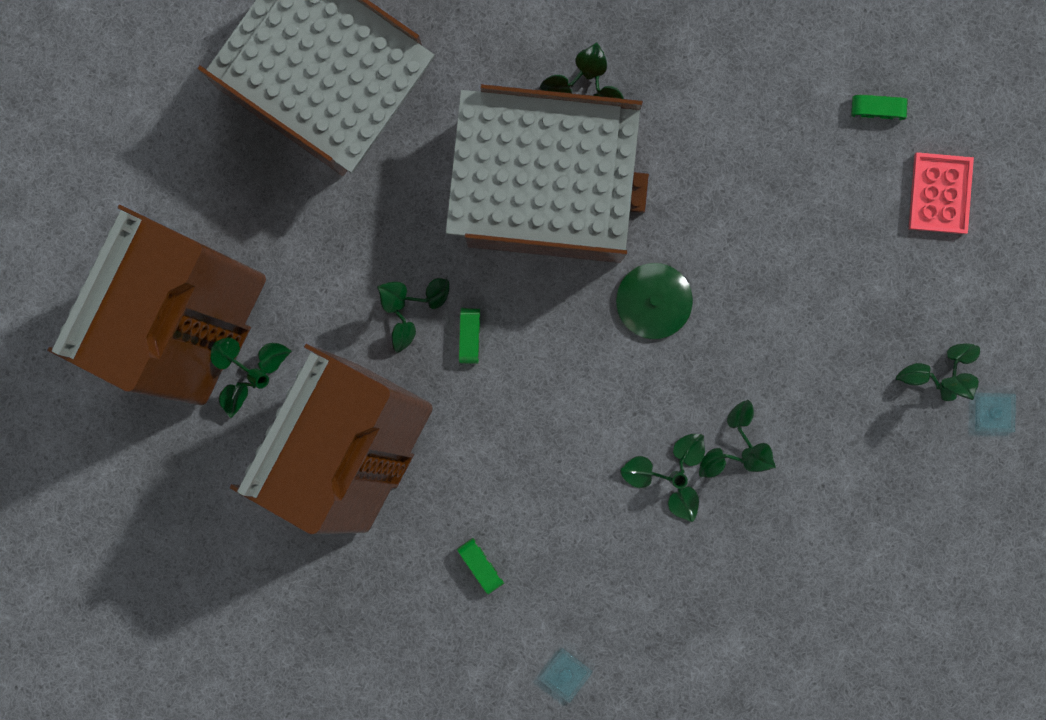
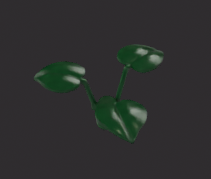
M597 42L577 54L575 64L580 73L571 83H568V79L563 75H552L543 80L540 85L542 91L572 94L570 87L584 75L587 79L595 78L596 91L598 93H595L593 96L624 99L622 93L615 87L605 86L602 89L599 88V77L607 70V60Z
M436 278L432 280L426 288L427 298L425 299L407 297V287L401 282H388L377 286L383 310L387 313H395L402 321V323H397L394 326L391 335L392 346L396 353L407 348L416 335L415 325L412 322L406 323V319L398 312V310L404 308L405 300L428 302L429 308L437 309L448 298V279Z
M223 338L216 341L210 349L212 364L219 369H227L231 362L247 372V379L250 382H237L236 386L229 384L221 391L219 404L226 414L232 418L239 411L248 396L247 386L259 389L265 388L269 383V377L266 373L275 372L292 351L282 344L268 343L258 352L260 362L257 365L259 369L249 370L234 359L240 352V345L235 339Z
M968 343L950 347L947 351V356L949 359L955 360L952 377L943 379L940 384L934 374L930 373V366L922 363L905 367L898 373L896 380L909 385H923L932 378L936 389L940 390L942 400L953 401L957 398V395L973 400L979 385L978 378L968 373H961L956 376L959 362L970 364L978 359L980 347Z
M746 400L737 404L727 417L729 427L738 429L749 448L743 450L742 458L723 454L721 448H714L708 451L700 464L699 476L701 478H712L719 475L725 468V458L741 462L749 472H762L776 468L771 447L767 443H759L753 447L742 431V427L748 426L754 416V408L751 401Z
M688 434L681 437L675 443L673 454L676 458L681 459L679 461L680 471H673L669 476L652 472L653 464L644 456H636L630 459L621 468L620 473L623 479L637 488L649 486L652 481L651 476L668 480L678 490V492L672 493L668 499L669 510L677 517L690 522L695 520L699 508V497L692 487H685L688 479L684 474L683 462L688 466H695L701 463L705 455L704 435Z

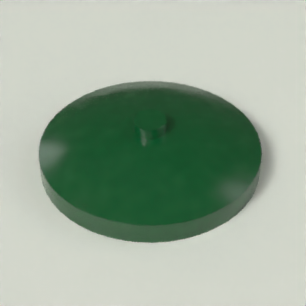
M647 263L634 268L624 277L616 295V308L622 323L632 333L646 339H662L673 335L685 325L692 311L693 297L687 280L679 271L662 263Z

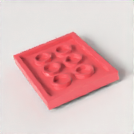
M928 153L914 154L909 216L910 230L957 234L968 233L974 157Z

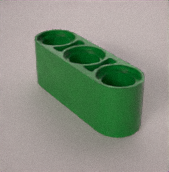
M854 95L852 96L851 116L861 115L864 118H874V116H877L880 119L893 120V118H899V120L907 119L908 99Z
M461 308L459 363H479L480 308Z
M472 538L457 548V550L489 595L502 586L504 581L502 578H499L496 569L491 562H488L486 555L477 546L475 539Z

